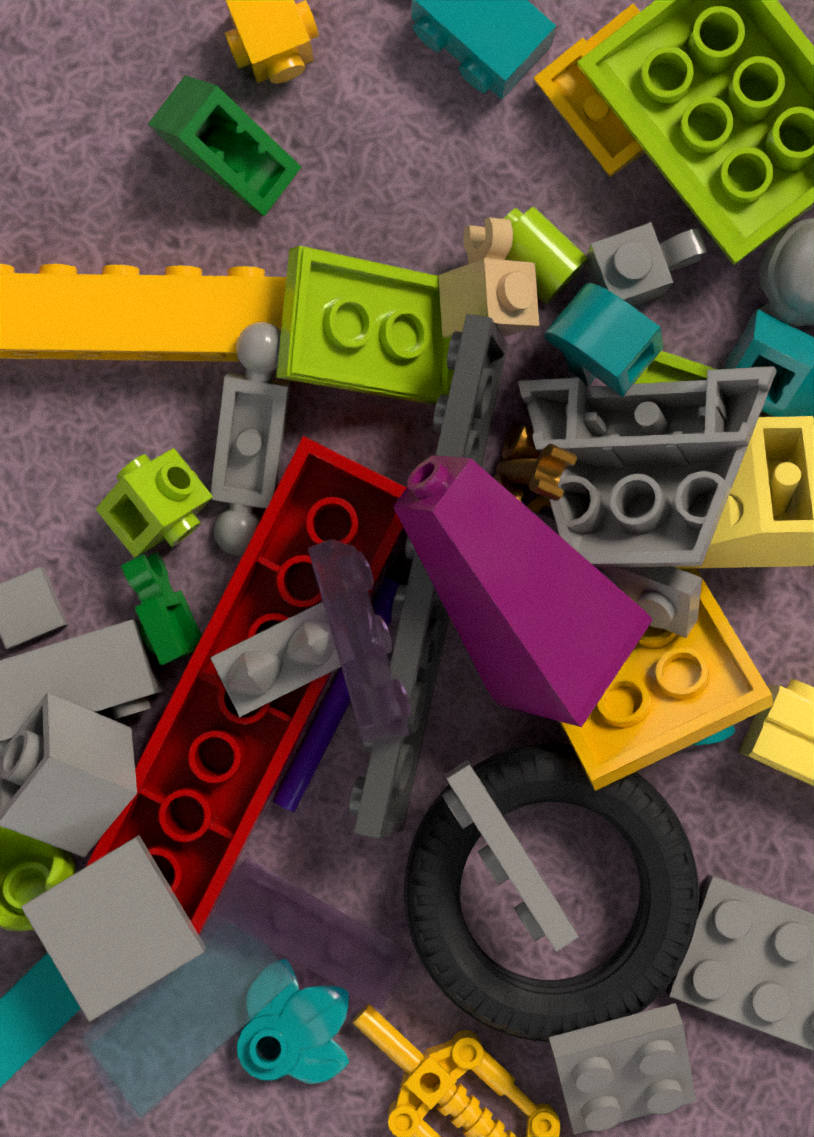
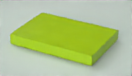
M296 246L289 249L276 378L435 406L441 394L449 395L454 370L447 368V354L451 338L442 336L438 276L304 246Z

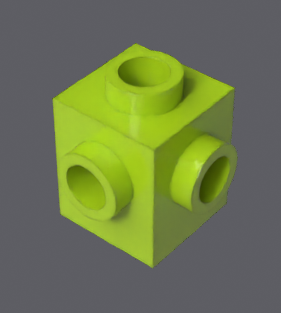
M172 448L153 460H150L146 454H143L128 463L116 475L119 482L95 509L132 556L136 558L165 539L173 547L191 535L201 525L196 515L213 496L175 448Z

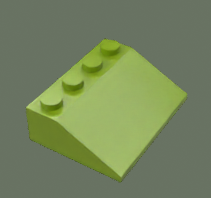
M655 0L577 61L578 68L733 265L814 207V46L778 0Z

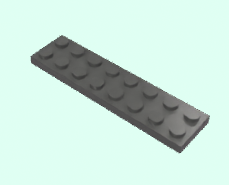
M466 313L463 332H453L447 354V368L454 370L449 395L441 394L439 396L433 419V431L440 433L436 455L471 458L480 467L483 466L509 345L492 318ZM408 536L405 556L406 559L413 560L408 585H399L393 601L391 620L393 623L399 624L394 649H385L378 670L377 683L379 687L385 688L380 713L372 712L364 735L363 748L365 751L371 752L366 778L361 776L357 778L352 790L349 806L350 815L357 816L354 833L377 839L401 832L405 827L450 618Z

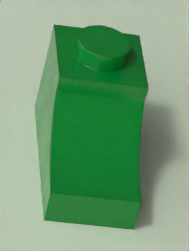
M186 75L147 124L188 163L208 174L250 209L262 216L266 215L301 169V166L217 85Z

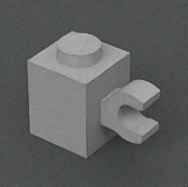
M652 222L591 243L586 253V256L589 258L586 267L593 284L611 291L635 307L663 297L673 283L670 271L700 261V255L705 254L707 250L699 228L683 232L659 244Z

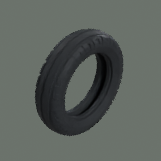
M540 744L519 747L501 752L472 767L503 816L531 804L562 802L589 809L612 823L627 842L636 862L640 885L638 909L633 925L623 943L607 960L588 972L565 979L541 980L525 977L502 967L480 948L472 937L462 914L460 902L462 874L468 856L482 834L474 822L464 829L461 827L442 794L452 789L448 785L431 805L417 829L409 851L404 879V906L409 933L417 955L431 979L453 1004L474 1020L503 1034L525 1040L550 1042L549 1037L642 1012L666 989L682 965L693 938L698 915L699 883L695 858L687 834L672 807L659 791L637 772L595 791L573 747L570 745Z

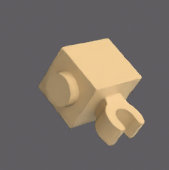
M489 217L485 219V227L466 226L463 242L468 264L438 275L443 337L451 338L454 331L463 332L466 313L492 318L504 337L539 326L535 263L505 260L513 241V229L509 219Z

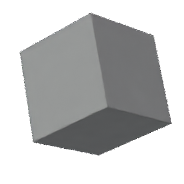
M48 692L0 753V826L82 857L88 854L137 794L131 728Z

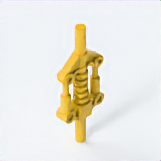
M369 1003L352 1020V1023L405 1072L396 1100L388 1108V1126L395 1136L441 1137L423 1120L429 1109H432L438 1103L437 1110L444 1116L450 1114L449 1121L456 1128L462 1126V1133L466 1137H517L511 1130L505 1132V1125L498 1118L492 1120L493 1113L485 1106L479 1108L480 1101L472 1094L467 1096L468 1090L460 1082L455 1085L456 1080L471 1069L497 1095L507 1096L527 1115L525 1137H559L560 1120L554 1107L546 1103L535 1104L514 1084L515 1078L483 1049L481 1039L475 1032L470 1030L459 1031L452 1040L427 1048L421 1053Z

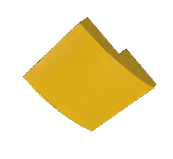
M634 3L587 41L582 37L533 77L536 84L609 177L627 167L644 155L645 152L578 68L577 61L640 13Z

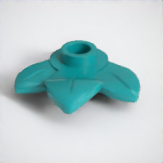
M283 958L269 965L253 982L247 994L250 1021L242 1029L237 1042V1055L244 1070L251 1076L266 1081L276 1080L287 1074L307 1084L321 1083L335 1077L349 1064V1058L338 1043L332 1040L346 1019L349 1005L348 990L331 985L310 986L299 990L294 969L287 959ZM265 1036L276 1038L281 1045L280 1054L271 1060L262 1058L256 1049L257 1042Z

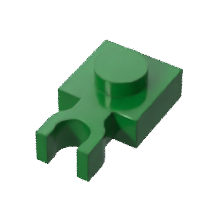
M155 552L147 557L145 554L140 555L121 565L129 585L137 593L142 603L134 607L141 621L139 629L142 640L146 647L157 656L160 665L162 666L193 654L202 634L182 590L173 591L169 583L168 571L160 553Z

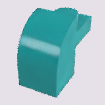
M585 283L543 333L544 339L563 352L568 369L577 378L579 377L587 386L597 378L621 397L627 393L664 348L661 327L616 294L593 283Z

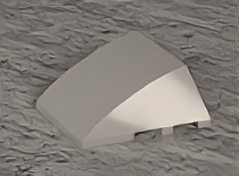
M775 367L707 370V380L633 384L623 397L608 386L586 387L579 377L518 381L521 396L527 404L534 430L532 436L536 450L541 453L548 444H554L577 456L575 465L567 466L560 477L558 488L564 490L562 497L558 501L550 499L559 536L596 568L702 566L776 374Z

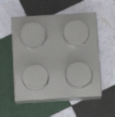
M676 1003L549 1037L574 1135L590 1130H608L623 1121L653 1113L667 1114L675 1111L682 1105L696 1102L684 1026Z

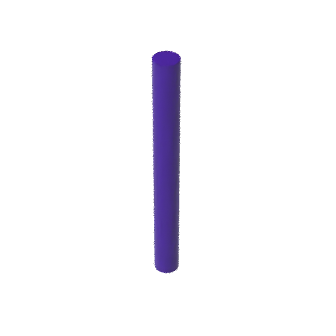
M387 577L384 578L352 642L359 658L339 668L273 799V802L291 812L296 811L391 622L393 601L400 583Z

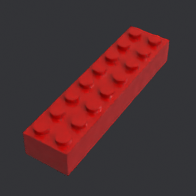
M305 436L302 437L135 768L137 794L101 836L86 867L140 835L197 933L201 936L333 673L331 671L239 717L210 657L327 599H331L349 637H351L404 531V527L393 506L407 487Z

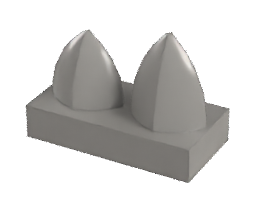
M327 599L210 658L239 717L359 658L331 599Z

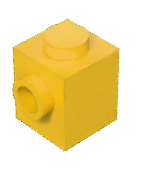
M225 0L234 29L224 32L238 69L250 65L257 83L269 78L271 83L274 84L287 82L305 71L304 64L314 61L310 40L319 37V32L306 0L295 4L294 0Z

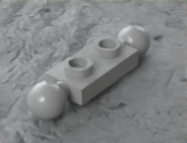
M266 322L253 323L240 333L236 343V353L239 361L246 368V374L228 372L224 377L211 485L213 498L211 500L230 503L229 508L224 510L215 522L214 537L223 551L235 556H242L261 520L254 512V507L267 509L278 483L291 382L271 379L272 372L278 366L281 330Z

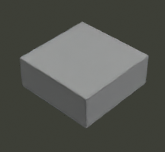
M44 567L36 568L0 584V636L6 649L15 648L68 625Z

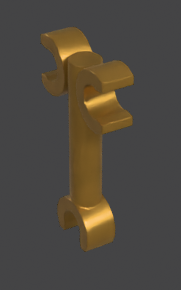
M524 425L521 428L512 426L502 449L504 460L497 465V475L493 478L520 502L523 495L522 484L529 485L530 490L537 494L558 501L564 492L563 489L558 488L560 477L567 466L575 465L577 460L576 454L554 444H548L539 453L536 450L532 436L534 430Z

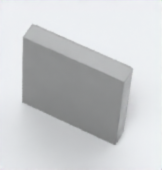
M140 835L21 906L89 1022L196 958L207 949Z

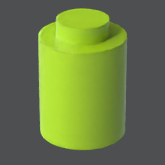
M516 207L503 218L510 220L513 229L512 246L505 260L535 263L537 297L547 305L580 272L589 258L535 207L530 208L524 214Z

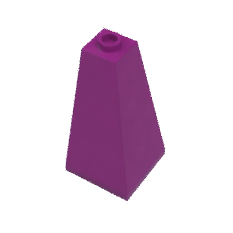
M431 455L411 472L407 480V488L393 508L486 689L498 705L582 727L653 619L474 460L463 457Z

